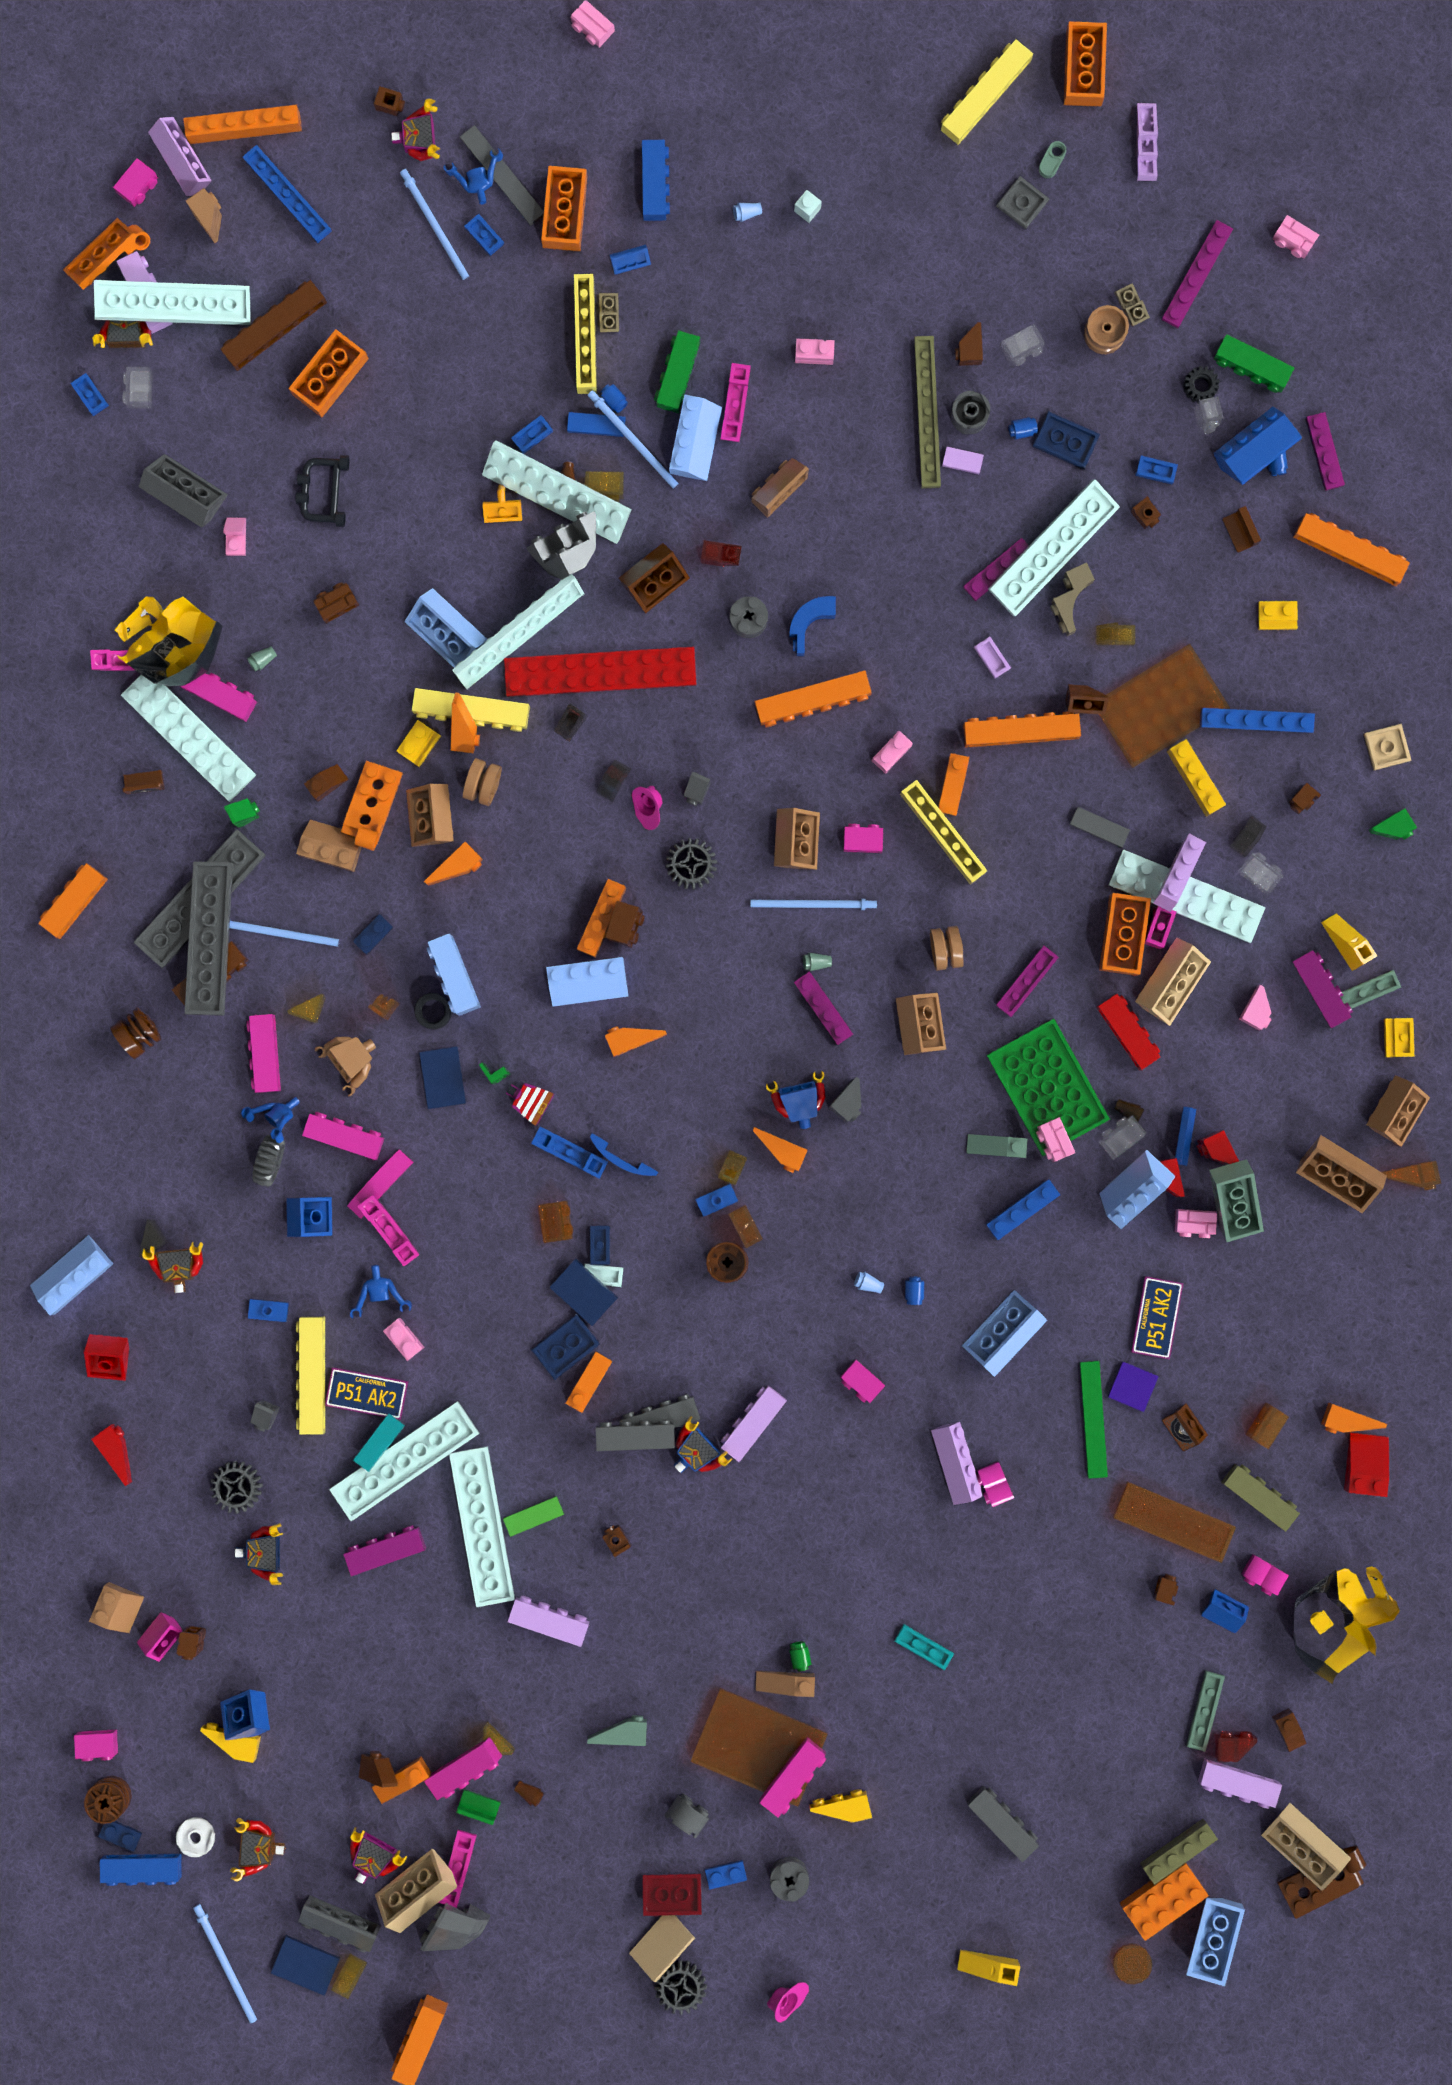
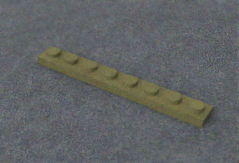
M934 336L914 337L921 489L940 488Z

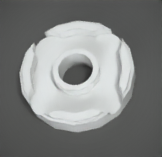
M193 1817L180 1825L176 1833V1842L182 1853L189 1857H200L211 1850L215 1842V1832L213 1826L207 1820ZM193 1832H197L201 1836V1840L197 1843L193 1842L190 1838Z

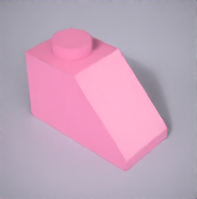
M1258 985L1239 1020L1257 1030H1262L1263 1028L1266 1029L1271 1021V1018H1269L1271 1010L1264 987Z

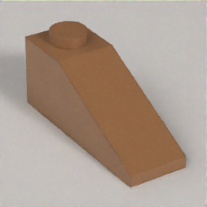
M756 1671V1691L789 1696L814 1697V1673Z

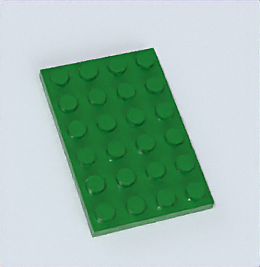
M1055 1019L986 1055L1042 1157L1045 1156L1044 1149H1046L1044 1142L1039 1141L1036 1135V1131H1039L1038 1126L1060 1117L1070 1141L1110 1120Z

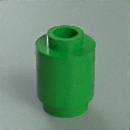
M805 1641L790 1644L791 1649H789L793 1669H797L798 1672L808 1670V1666L812 1665Z

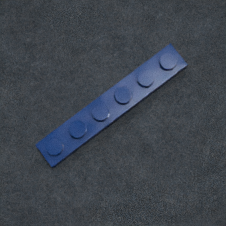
M257 145L243 156L244 161L317 243L332 232L331 228Z
M1201 708L1200 727L1314 733L1315 713Z

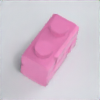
M587 0L571 15L574 30L578 33H584L586 40L593 46L596 44L600 48L615 31L614 24Z
M1287 215L1272 239L1275 240L1277 246L1281 248L1286 247L1291 250L1293 256L1305 259L1319 234Z
M796 338L795 363L833 365L835 340L824 341Z
M898 731L873 757L872 762L886 774L912 747L913 743L903 733Z
M1060 1117L1037 1127L1039 1131H1036V1135L1039 1141L1044 1142L1046 1146L1044 1153L1048 1160L1051 1159L1052 1162H1056L1075 1153Z
M1176 1209L1175 1232H1179V1236L1191 1237V1233L1199 1234V1238H1210V1235H1216L1217 1212Z
M398 1318L383 1331L407 1361L424 1348L408 1326H405L401 1318Z

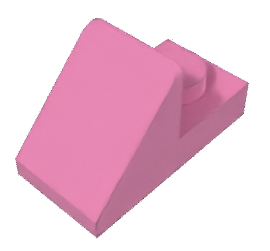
M227 518L223 533L226 535V555L246 556V518Z

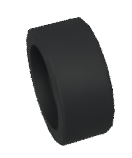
M438 993L423 995L418 999L414 1010L416 1020L420 1025L435 1030L444 1027L449 1022L452 1014L448 1000ZM437 1000L443 1005L444 1016L438 1022H429L423 1017L422 1008L427 1001Z

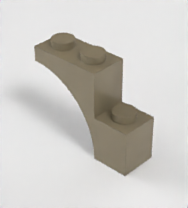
M1087 563L1065 573L1063 582L1066 589L1071 591L1054 598L1051 602V611L1054 616H1058L1060 620L1058 623L1059 628L1067 636L1074 634L1076 631L1073 621L1075 600L1079 593L1095 580Z

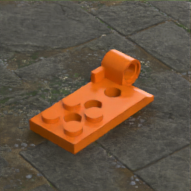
M116 218L63 271L84 290L122 252L125 251L130 255L135 249H146L150 244V237L138 225L127 227L121 220Z
M369 761L365 762L341 833L355 837V845L372 851L375 850L403 775L402 772ZM377 780L384 783L383 787L379 790L373 788V783ZM375 798L377 800L376 806L368 807L366 805L367 800ZM369 816L371 818L370 823L367 825L361 824V817Z

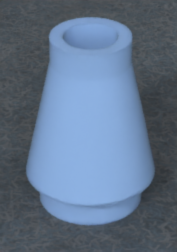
M737 203V205L733 206L735 221L740 220V222L762 214L760 203Z
M859 1272L855 1278L854 1286L858 1287V1290L880 1294L884 1283L866 1272Z

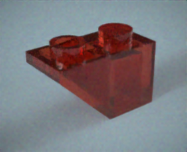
M704 540L701 564L721 567L739 566L742 546Z
M1221 1731V1734H1215V1758L1218 1762H1238L1257 1743V1737L1249 1731H1241L1240 1735H1232L1230 1731Z

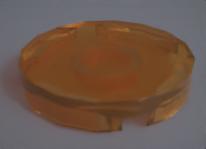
M1130 1943L1123 1945L1115 1953L1113 1967L1120 1980L1127 1984H1138L1150 1975L1152 1960L1145 1948L1138 1944Z

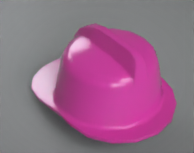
M654 786L635 788L632 792V800L636 817L645 829L653 830L660 823L659 809L662 806V797L655 790Z
M801 1982L792 1988L780 1987L773 1993L767 2002V2006L775 2013L777 2022L785 2021L802 2004L809 1992V1986Z

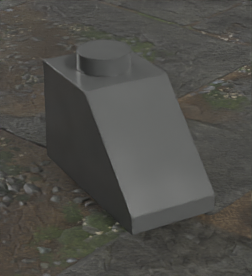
M692 772L684 793V798L687 799L686 802L693 806H697V804L702 805L711 784L710 779Z
M264 1400L257 1402L250 1423L254 1424V1428L260 1431L270 1430L280 1407Z

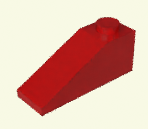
M112 1424L91 1440L122 1483L127 1486L132 1482L126 1441L123 1437L124 1431L120 1426Z

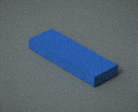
M569 412L567 432L624 437L606 415ZM617 416L625 424L626 417Z
M1183 1107L1175 1155L1178 1164L1184 1166L1188 1164L1196 1109L1191 1107Z

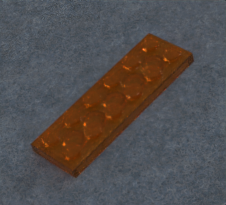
M1128 1481L1113 1518L1220 1563L1224 1559L1236 1529L1234 1525Z

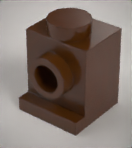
M379 86L374 106L376 111L398 116V112H402L404 109L405 101L400 92ZM389 102H394L393 106H392V105H388V103H389Z
M1148 496L1131 510V514L1144 529L1148 526L1153 528L1160 522L1158 518L1161 516V513L1152 504ZM1149 510L1151 516H1147L1145 511Z
M1305 783L1289 801L1291 809L1297 814H1300L1304 809L1309 810L1314 804L1313 799H1318L1321 794L1308 783Z
M612 1525L604 1530L605 1534L602 1538L611 1550L614 1558L631 1547L630 1541L619 1525L617 1527ZM613 1537L619 1538L617 1544L612 1542Z
M1165 1573V1576L1159 1575L1153 1595L1155 1600L1174 1606L1175 1601L1172 1597H1175L1178 1591L1176 1576Z

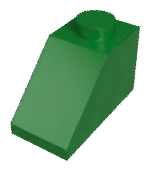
M248 798L224 806L232 823L238 828L259 818L258 812L260 810L256 802H251Z
M1403 809L1369 829V832L1396 840L1402 837L1405 840L1413 835L1412 831L1417 826L1407 810Z

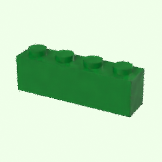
M679 330L677 336H673L670 346L673 347L672 353L667 355L665 365L668 366L666 372H662L660 377L662 386L660 390L657 389L654 397L658 408L679 414L700 345L699 336Z
M1227 334L1214 357L1219 366L1224 368L1228 366L1234 369L1233 372L1240 376L1246 375L1251 378L1250 380L1253 383H1262L1268 386L1267 388L1274 393L1284 390L1294 370V367Z

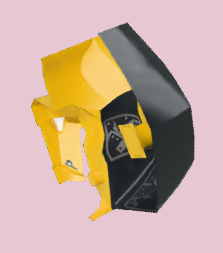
M146 596L139 602V607L115 629L119 637L125 642L148 625L152 626L151 631L145 632L129 647L125 656H118V658L153 684L184 686L208 672L216 653L223 626L217 620L214 621L201 612L183 596L171 602L164 611L154 597ZM146 613L151 614L157 619L154 624L151 623L150 616L146 615Z
M1375 1567L1366 1568L1367 1577L1375 1593L1374 1598L1367 1599L1357 1575L1344 1568L1338 1571L1334 1570L1296 1599L1294 1612L1296 1607L1307 1597L1316 1593H1326L1327 1597L1340 1607L1344 1614V1629L1347 1635L1343 1643L1324 1662L1307 1654L1296 1645L1293 1621L1296 1654L1307 1667L1331 1684H1333L1336 1675L1368 1651L1376 1656V1642L1368 1628L1393 1621L1400 1612L1396 1600L1388 1595L1382 1582L1383 1576ZM1324 1610L1313 1613L1310 1618L1311 1624L1320 1635L1334 1625Z

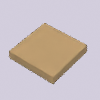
M1402 724L1364 733L1373 771L1411 761Z

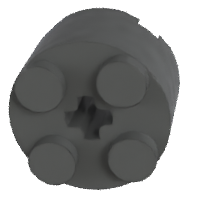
M965 391L958 395L953 403L950 414L953 426L962 434L980 432L986 426L990 415L989 401L983 394L974 391ZM967 410H969L970 413L974 412V414H967Z
M743 597L737 600L730 610V625L733 631L744 638H755L763 633L768 622V611L764 603L757 597ZM746 614H749V616H752V620H751V621H749L748 619H745V618H746Z
M684 1793L676 1797L664 1815L667 1819L671 1816V1819H673L672 1823L688 1835H691L693 1832V1838H697L710 1819L708 1811L699 1804L695 1807L692 1799Z
M789 1856L781 1858L773 1864L770 1870V1885L773 1893L784 1901L792 1902L797 1901L806 1893L809 1886V1875L805 1864L800 1859ZM793 1876V1880L786 1881V1877Z

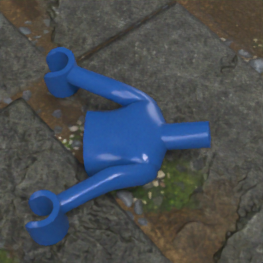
M498 148L499 153L494 156L491 150L490 155L492 158L487 175L484 167L472 169L466 173L468 183L457 172L454 163H452L450 170H447L446 165L443 166V169L449 176H454L468 193H477L479 204L483 205L486 203L484 191L492 186L495 164L503 159V153Z
M294 1097L286 1104L268 1103L253 1109L245 1107L241 1110L243 1118L251 1122L255 1118L254 1114L270 1110L264 1114L266 1120L275 1127L271 1130L270 1135L277 1143H281L284 1140L281 1130L293 1118L291 1109L298 1105L300 1101Z
M379 1265L371 1266L373 1278L364 1282L357 1305L352 1308L350 1317H354L353 1311H358L361 1317L363 1312L361 1308L365 1301L367 1290L370 1295V1302L390 1299L389 1288L391 1294L400 1304L401 1312H403L404 1304L409 1306L410 1311L412 1303L402 1299L391 1279L380 1277Z

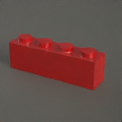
M1115 994L1096 1008L1138 1070H1143L1160 1058L1158 1054L1160 1050L1155 1043L1152 1044L1148 1039L1150 1035L1147 1030L1139 1026L1137 1023L1139 1019L1136 1014L1128 1010L1126 1007L1128 1003L1122 995Z

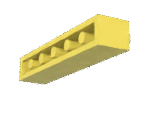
M1018 40L1006 45L1002 51L1003 55L993 60L990 70L988 72L984 71L980 75L977 85L975 87L972 85L966 92L967 96L964 100L960 99L955 104L951 115L947 114L941 121V131L956 144H960L1031 62L1033 53Z
M574 274L578 394H589L593 390L597 393L593 274Z
M415 688L412 712L418 718L427 719L428 716H435V720L446 721L447 718L452 719V702L455 694ZM461 695L476 726H484V723L492 724V728L503 729V726L511 727L510 730L517 732L527 729L529 704Z
M917 780L901 791V797L970 885L987 872L983 864Z
M300 1317L299 1321L296 1322V1332L299 1333V1341L296 1342V1352H299V1360L296 1361V1371L299 1372V1379L296 1381V1390L299 1391V1399L296 1400V1409L299 1410L296 1429L299 1430V1434H324L325 1317Z

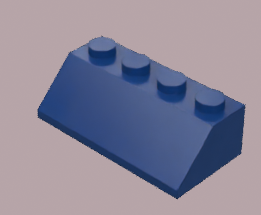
M1271 407L1214 452V456L1219 468L1243 485L1302 439V437L1284 413L1275 407Z

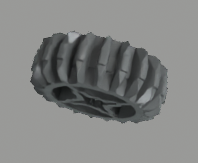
M688 838V844L685 845L684 840H680L681 847L674 844L676 852L671 849L669 850L673 857H666L667 861L672 862L666 864V868H672L667 873L668 875L675 874L671 880L674 882L679 879L677 883L679 887L684 882V889H688V885L692 884V890H695L696 883H698L700 888H703L701 883L703 880L706 884H709L707 876L714 878L710 871H717V868L712 866V864H717V860H711L716 854L715 852L708 853L712 847L708 846L705 849V841L698 845L699 839L696 838L695 844H691V838ZM687 849V858L676 862L678 855ZM693 849L701 851L707 860L695 858ZM690 854L694 862H697L694 865L693 873H691V868L686 866V863H689ZM707 866L705 873L696 878V869ZM676 868L687 869L690 879L681 876Z
M271 1135L265 1136L263 1142H261L253 1167V1182L262 1186H271L273 1184L284 1155V1140L281 1143H277L275 1139H272Z
M233 1461L232 1466L229 1462L225 1463L226 1469L220 1466L218 1468L220 1473L214 1472L213 1474L217 1479H211L210 1481L212 1484H216L210 1487L211 1491H216L211 1497H218L215 1504L223 1503L221 1506L222 1510L228 1506V1513H231L234 1508L235 1513L238 1514L240 1507L243 1512H246L247 1506L252 1508L254 1507L253 1502L259 1501V1498L255 1495L262 1494V1491L257 1490V1488L263 1487V1484L256 1482L261 1479V1476L255 1478L254 1474L258 1472L257 1469L250 1472L249 1470L252 1468V1465L249 1464L244 1468V1461L239 1466L237 1461ZM229 1472L241 1473L236 1480L225 1476ZM246 1477L250 1481L251 1492L244 1485ZM222 1482H224V1485L228 1489L226 1497L222 1492ZM237 1482H239L238 1488L240 1489V1491L237 1490L234 1493H232L234 1491V1486L232 1485V1483L236 1484ZM235 1495L247 1497L243 1502L236 1503L231 1501Z
M681 1959L678 1961V1966L674 1962L671 1968L667 1969L654 1986V1990L658 1991L655 1995L656 1998H661L659 2004H665V2010L671 2007L673 2014H675L676 2009L679 2010L680 2015L683 2014L684 2009L689 2014L691 2011L690 2007L696 2010V2003L702 2004V1998L706 1997V1992L703 1991L707 1989V1984L704 1983L706 1978L701 1976V1969L695 1972L696 1964L692 1965L691 1968L689 1967L690 1961H686L685 1966L682 1965ZM681 1973L678 1979L668 1980L672 1975ZM687 1975L695 1981L697 1989L687 1983ZM683 1980L684 1986L682 1988V1991H680L678 1995V1987ZM665 1987H669V1990L674 1992V2000L667 1995ZM694 1995L689 2000L680 2002L683 1996Z

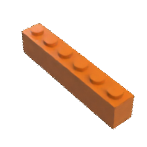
M297 105L183 118L185 136L189 144L302 131L300 112Z
M1306 513L1303 516L1293 538L1394 586L1401 583L1410 562L1406 561L1405 557L1398 554L1393 555L1385 547H1376L1371 544L1370 540L1360 539L1349 530L1343 531L1337 528L1336 524L1329 521L1324 522L1313 513Z
M861 671L756 700L755 707L760 725L771 727L776 725V721L784 720V722H789L795 719L794 716L801 714L802 717L813 715V711L816 710L821 712L829 711L832 709L831 706L839 705V707L847 706L852 700L857 699V702L865 701L872 692L866 671Z
M1066 711L1063 712V715H1055V713L1051 712L1044 713V716L1036 717V714L1024 715L1025 718H1017L1016 715L1006 716L1005 719L999 720L998 717H988L986 721H979V718L967 719V722L963 724L965 747L1079 739L1081 737L1079 714Z

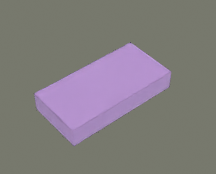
M946 447L942 466L979 475L984 455Z
M991 637L974 646V649L994 679L1011 669Z

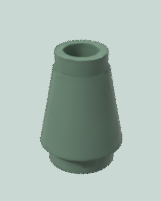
M270 646L250 654L247 660L254 671H261L277 655Z
M815 953L803 955L804 970H809V972L832 966L831 955Z

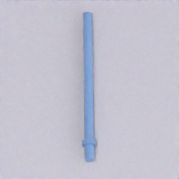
M403 169L400 174L405 181L404 185L411 191L463 280L469 277L467 271L416 187L415 179L411 178L406 169Z
M592 390L588 397L595 403L594 406L596 408L599 407L674 489L679 483L604 403L605 400Z
M865 899L751 900V907L861 908V910H865V908H877V901H865Z
M230 921L229 927L231 929L337 947L339 939L236 921Z
M200 1904L194 1906L193 1909L198 1917L196 1920L198 1923H201L250 2024L255 2022L257 2018L207 1919L209 1917L208 1914L204 1913Z

